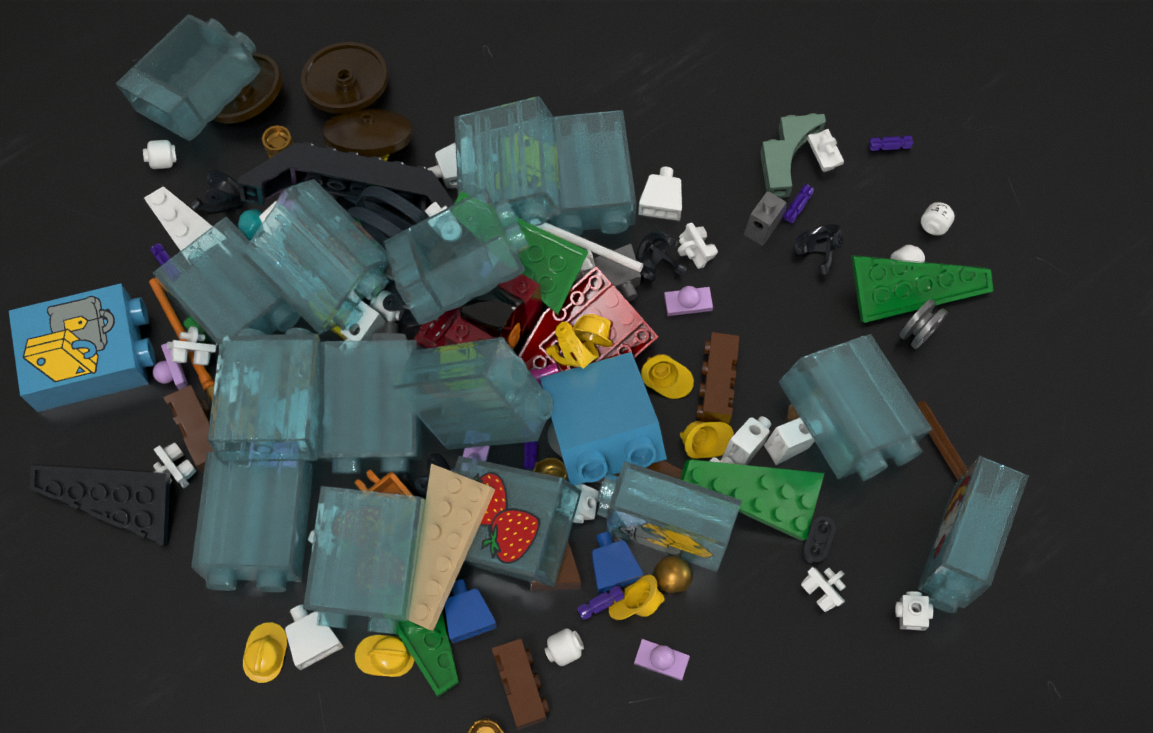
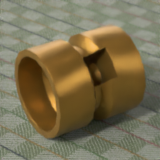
M272 126L262 136V142L269 159L294 144L290 132L283 126Z

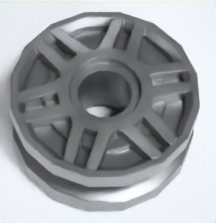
M932 299L928 300L913 315L899 334L903 340L914 334L915 338L911 343L914 349L919 348L929 338L948 313L943 308L935 314L931 313L936 304Z

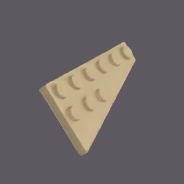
M431 464L408 616L409 621L431 631L435 628L495 492V489Z

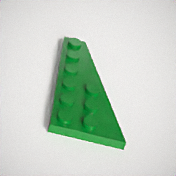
M461 191L451 213L502 263L539 283L542 302L558 316L589 251Z
M851 255L860 320L863 323L919 310L930 299L936 302L935 305L993 291L991 269L986 267Z
M690 459L685 461L678 484L803 541L806 540L824 473Z
M420 530L391 550L399 555L409 568V580L400 588L403 593L393 597L389 596L394 607L385 606L382 597L376 600L435 694L439 697L460 682L443 613L441 612L433 631L408 620L421 535Z

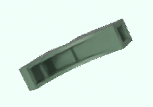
M811 113L805 116L788 115L781 117L778 128L780 140L771 139L763 142L760 152L766 192H771L779 198L790 196L792 189L791 161L798 149L808 141V135L818 134L823 131L826 122L825 114L817 115Z

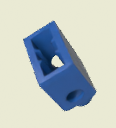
M609 531L596 536L600 548L592 550L591 556L598 595L610 591L615 586L623 587L635 583L643 577L640 566L624 540L614 543Z
M464 580L455 581L451 589L453 596L447 598L445 603L448 632L452 644L496 629L495 619L479 590L475 588L467 591Z

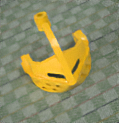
M561 322L555 330L559 346L565 358L559 355V349L556 344L546 348L548 356H552L555 361L565 366L582 367L584 369L599 357L595 344L591 341H586L582 344L568 322ZM570 352L574 353L577 361L572 357Z

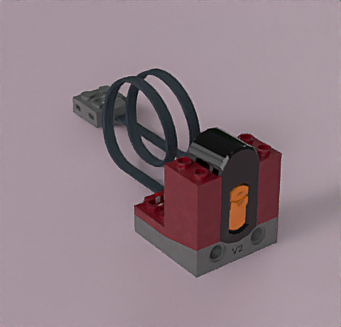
M294 186L295 191L320 206L327 199V196L334 200L339 197L336 194ZM370 186L365 188L357 199L341 196L355 204V207L350 208L340 219L339 231L350 230L348 218L359 219L363 229L379 247L394 257H404L407 260V264L420 267L427 257L426 252L415 240L429 246H435L441 238L428 223L430 218L424 212L388 189ZM365 197L378 198L392 205L410 217L425 231L377 203L365 201ZM383 233H385L386 235H388L389 237H391L393 240H395L397 243H399L402 247H400V246H398L397 244H395L394 242H392V241H391L389 238H387ZM501 261L485 279L474 272L470 273L462 285H457L453 288V293L435 309H432L433 311L422 324L420 331L414 338L417 350L428 357L441 358L442 350L474 345L487 355L489 360H498L510 371L543 314L540 284ZM386 277L384 281L389 284L394 280ZM479 358L478 360L487 363V366L478 369V371L482 374L491 371L492 364L490 361Z

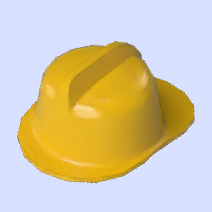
M587 314L580 317L573 326V330L580 341H591L603 347H611L613 345L608 339L611 322L606 318Z
M659 354L652 358L649 357L641 369L643 382L648 387L670 399L685 397L693 388L694 378L691 372L670 356Z
M695 421L690 423L684 432H680L687 455L695 459L723 455L730 439L734 436L731 426L724 422Z
M645 575L623 589L622 592L625 598L617 603L616 601L612 602L613 605L609 607V614L615 620H623L633 614L641 617L653 614L665 600L664 595L657 588L656 578L652 575Z
M272 622L263 623L250 633L243 657V669L245 674L255 682H269L281 671L287 648V635L280 625Z
M369 636L360 642L355 652V661L358 668L370 675L402 676L413 667L415 661L401 638L396 636Z

